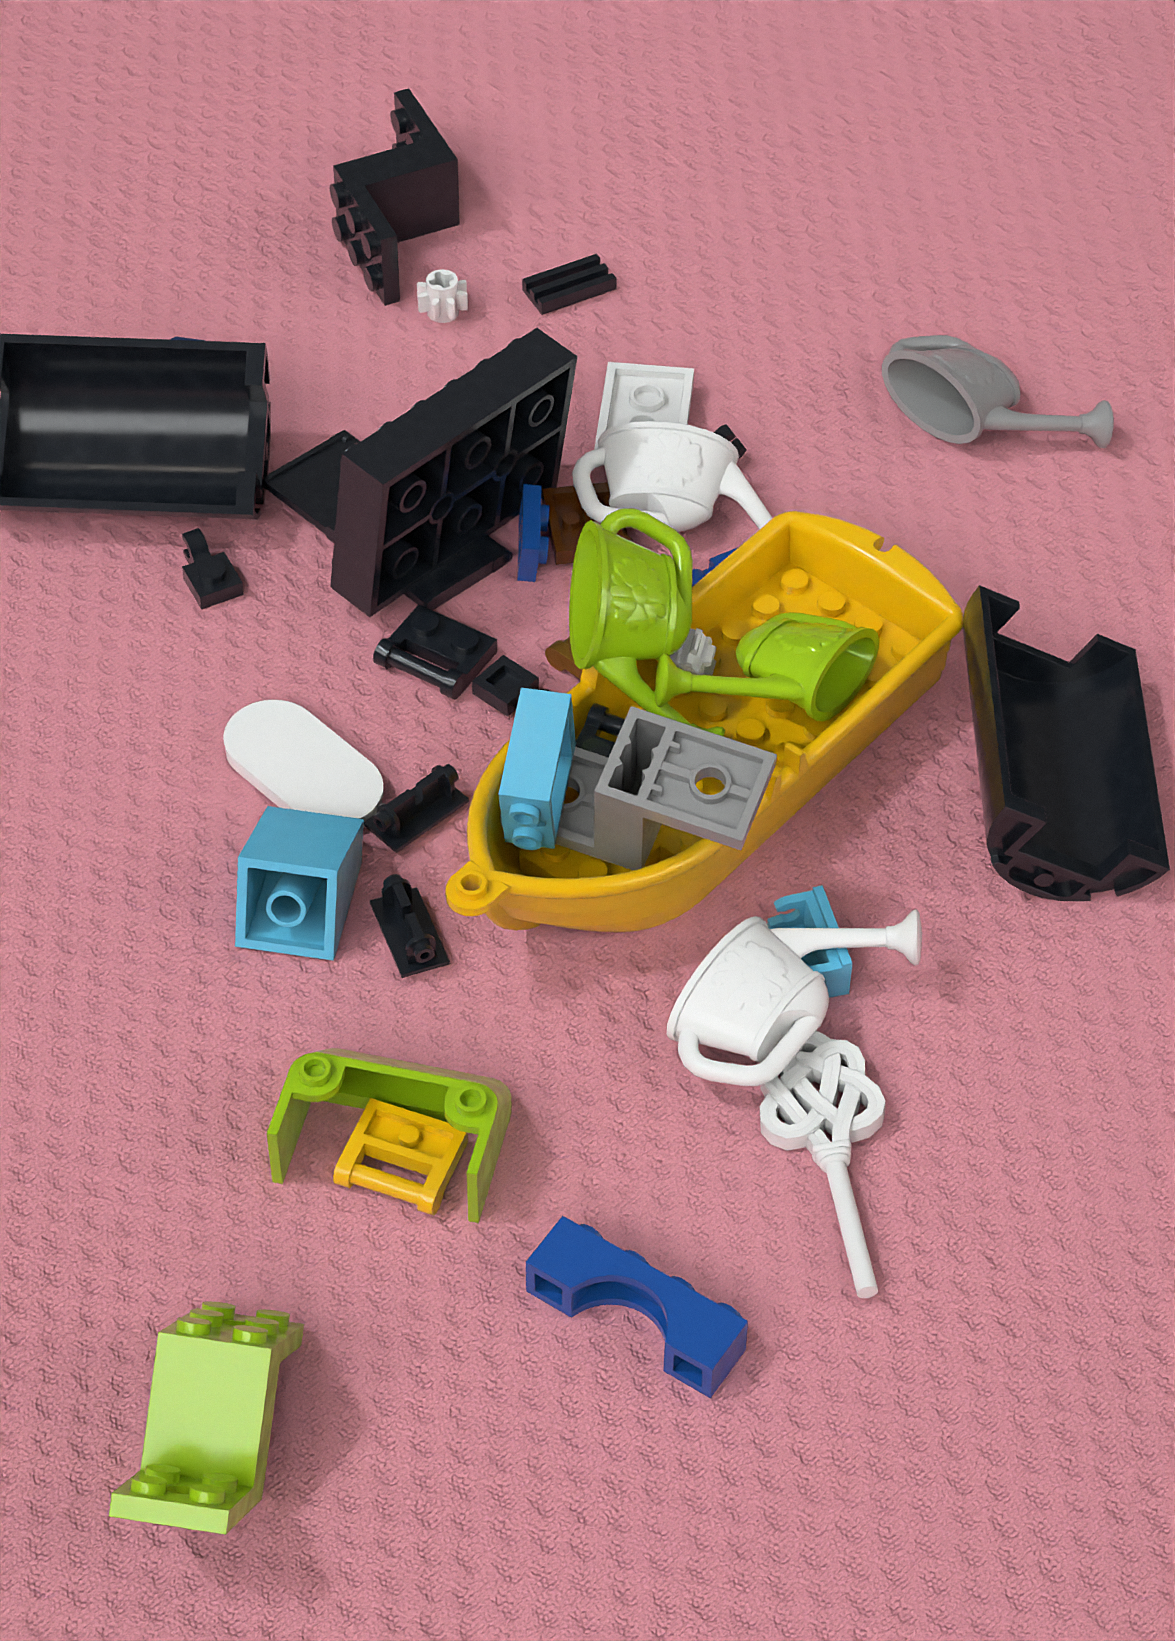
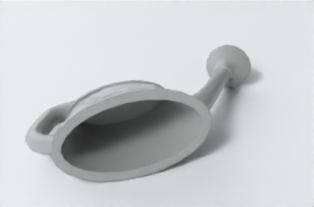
M933 335L901 339L892 345L889 354L883 360L882 377L891 398L912 422L941 440L956 444L970 443L981 435L983 429L1079 432V434L1091 437L1099 448H1106L1111 441L1114 417L1112 407L1106 400L1100 401L1091 412L1080 414L1079 416L1028 414L1007 409L1016 405L1020 400V386L1017 377L1001 360L974 348L959 338L948 335Z

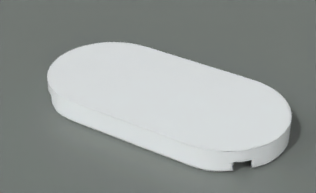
M263 700L245 706L228 721L224 729L223 740L229 764L279 808L364 819V822L377 813V807L382 804L384 795L383 779L379 770L372 762L304 707L285 700Z

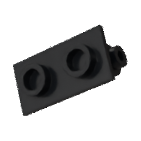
M450 764L445 766L436 765L432 768V773L417 782L414 788L411 790L407 789L387 804L382 803L379 805L377 813L365 821L364 826L397 853L468 803L469 798L455 787L454 782L459 779V776Z
M395 874L387 877L383 882L382 897L370 900V905L401 978L449 965L448 956L418 888H412L410 882L403 879L400 875Z

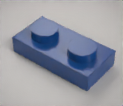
M523 484L518 522L517 581L535 582L538 564L547 563L549 537L541 536V532H547L549 505L541 504V486Z

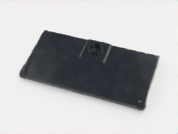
M343 430L322 444L269 473L263 479L264 489L268 490L326 534L327 538L334 543L342 453L350 445L361 441L348 431ZM486 535L409 587L404 595L416 604L434 610L491 573L499 570L511 561L513 554Z

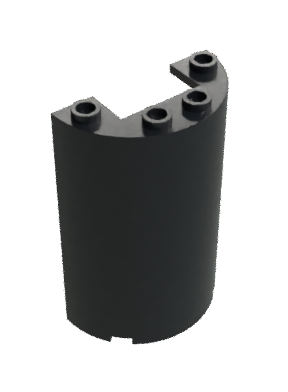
M0 334V510L258 520L261 515V508H255V504H264L266 489H264L263 479L268 475L271 439V402H269V395L265 385L270 384L266 344Z
M979 585L973 592L964 610L963 636L986 845L991 856L992 866L1004 880L1019 890L1034 896L1057 901H1091L1090 893L1113 889L1116 896H1121L1154 882L1168 872L1170 866L1136 649L1096 634L1068 662L997 632L1020 609L1019 601Z

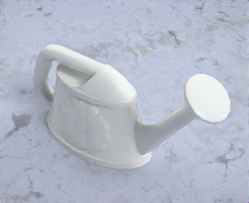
M641 421L614 426L600 435L597 441L598 448L585 453L579 458L572 471L573 485L582 508L589 517L599 523L608 514L618 509L635 508L650 514L677 532L687 531L711 518L713 505L718 495H725L737 501L758 529H761L773 518L736 465L739 458L736 447L718 434L691 425L674 422ZM603 465L605 466L610 491V507L600 503L590 479L591 471Z
M914 909L901 923L894 926H886V928L769 929L766 921L761 917L754 916L744 920L726 934L709 952L686 983L671 1011L666 1034L669 1039L678 1042V1054L684 1067L693 1075L714 1082L739 1086H759L770 1082L783 1071L821 1026L828 1009L829 994L824 982V976L818 971H813L801 958L811 952L823 949L887 947V949L903 953L909 962L916 966L921 960L922 948L920 913L917 909ZM701 1044L750 1057L751 1060L761 1063L746 1066L714 1061L705 1058L700 1053L698 1047Z

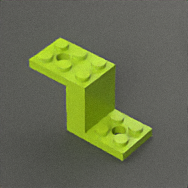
M208 1301L202 1303V1309L190 1310L188 1314L177 1318V1321L159 1331L140 1471L112 1492L109 1517L226 1535L262 1500L280 1362L302 1345L304 1324L289 1322L290 1314L282 1311L261 1309L257 1310L255 1317L235 1314L236 1306L232 1304Z

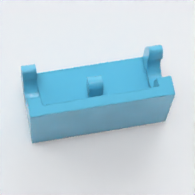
M823 885L813 887L812 891L787 895L777 899L774 902L777 912H785L789 909L795 910L789 914H779L767 919L769 929L839 928ZM847 948L817 950L801 958L813 971H818L824 976L829 998L849 994L853 963Z

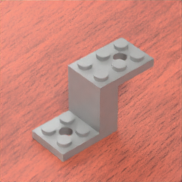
M631 706L609 758L575 747L567 787L575 789L579 796L575 801L563 805L556 844L631 870H637L645 866L662 824L742 850L776 766L777 754ZM714 777L719 779L725 787L717 794L707 795L697 789L696 783L703 778ZM500 815V823H501V826H503V825H502V818H501V815Z

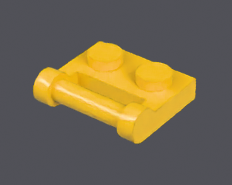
M370 1098L336 1164L333 1182L347 1188H351L355 1184L416 1204L418 1211L434 1216L439 1210L447 1184L469 1141L468 1133L453 1128L448 1122ZM366 1155L427 1175L428 1177L425 1183L421 1184L362 1165L361 1162Z

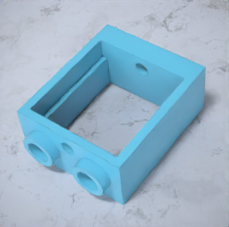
M521 688L498 796L505 842L513 843L521 849L537 850L541 847L555 849L576 746L571 694Z

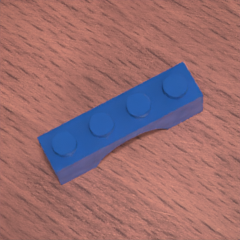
M562 1216L526 1261V1292L571 1318L586 1309L600 1305H621L635 1309L647 1316L658 1327L665 1341L663 1371L709 1398L713 1396L746 1351L748 1321L742 1318L736 1309L726 1303H716L696 1292L686 1280L677 1276L670 1277L652 1267L637 1252L622 1250L603 1239L601 1234L589 1225H578Z

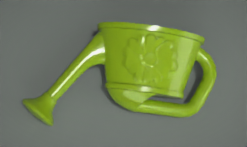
M635 508L618 509L608 514L601 524L592 520L588 521L583 527L578 540L570 586L569 631L575 665L579 669H589L593 666L601 675L648 712L724 737L725 729L723 727L702 728L694 723L690 724L668 703L663 707H658L655 701V692L641 678L636 666L637 660L656 659L658 661L663 653H667L669 656L675 654L683 646L692 624L693 560L691 549L686 540L675 529L650 514ZM630 527L639 530L668 548L672 557L653 552L617 535V533L623 528Z
M781 613L746 633L737 645V662L742 668L744 675L749 678L691 674L690 671L677 667L667 653H663L657 664L655 701L658 707H663L674 696L690 693V691L789 700L804 709L806 714L812 719L825 721L840 713L864 685L876 661L879 650V636L874 629L857 628L845 621L804 613Z

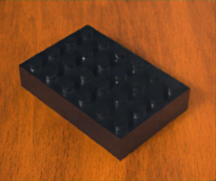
M535 328L525 336L511 341L506 348L491 358L483 359L474 369L460 378L449 381L443 389L426 400L418 401L403 415L393 421L384 423L378 431L359 443L350 445L342 453L340 461L341 470L337 495L338 504L334 529L335 538L330 587L368 617H371L405 594L409 587L484 536H489L518 516L523 484L541 486V499L542 489L556 488L578 356L540 329Z

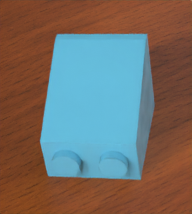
M267 806L238 856L235 947L333 961L337 953L362 864L364 819Z

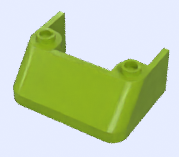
M329 1048L308 1053L293 1062L267 1131L272 1182L279 1184L284 1182L311 1102L324 1101L365 1109L369 1099L373 1098L448 1122L459 1131L478 1135L466 1175L468 1221L479 1223L512 1113L511 1093L503 1082L491 1077L340 1048Z

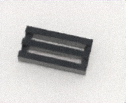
M597 253L522 279L523 292L542 315L616 289L615 275L613 273L608 274V267L605 263L600 264V257Z

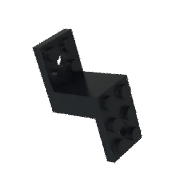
M409 88L394 92L395 110L390 112V118L396 133V143L392 144V149L333 165L334 183L330 184L329 187L331 199L336 208V217L332 218L334 234L339 242H345L352 264L360 266L368 289L371 292L376 291L384 306L400 302L397 243L460 225L458 159Z

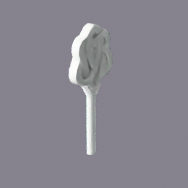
M815 1031L779 1074L781 1076L780 1079L777 1075L770 1082L760 1085V1090L765 1096L760 1105L761 1134L771 1145L786 1151L806 1147L817 1166L827 1173L857 1296L863 1299L870 1298L878 1293V1288L847 1167L850 1164L851 1142L869 1138L882 1127L886 1101L880 1087L865 1075V1059L858 1046L847 1040L831 1039L819 1031ZM815 1081L820 1084L819 1092L812 1086V1082ZM838 1091L843 1092L839 1103V1107L837 1109L835 1106ZM860 1104H863L866 1109L857 1115ZM779 1116L782 1118V1120H783L785 1123L781 1122V1121L778 1119ZM824 1130L832 1135V1142L829 1141L823 1132Z

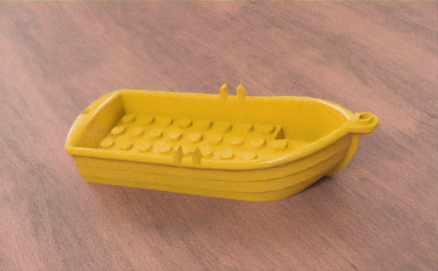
M788 511L778 514L692 586V624L690 629L696 630V628L703 630L702 633L706 637L710 636L712 645L716 646L714 656L716 664L712 676L749 678L744 675L742 668L737 662V645L746 633L781 613H804L845 621L857 628L874 629L879 636V650L873 668L857 695L840 713L825 721L812 719L806 714L804 709L789 700L690 691V693L676 695L668 702L690 724L694 723L706 729L717 726L723 727L725 729L724 737L777 754L776 766L742 850L662 824L645 866L637 870H631L557 844L555 849L541 847L537 850H525L515 846L513 843L505 842L503 826L500 823L501 810L498 793L510 742L509 739L491 760L474 791L467 822V845L470 861L448 880L445 889L447 904L454 912L460 915L479 916L486 914L488 919L497 926L513 931L536 928L542 923L585 931L634 932L649 929L679 917L703 900L939 681L942 671L946 666L951 640L963 628V611L943 584L911 554L898 545H893L886 552L879 551L883 546L884 537L861 526L824 515L799 511ZM656 659L637 660L636 666L641 678L655 692L658 661ZM593 666L589 669H583L580 682L567 692V694L572 696L575 740L578 738L590 708L594 703L608 707V713L624 719L631 706L644 710L601 675ZM603 731L599 736L612 742H616L617 736ZM706 777L696 783L697 789L707 795L717 794L725 787L719 779L714 777ZM567 787L564 804L575 801L579 793L575 789Z

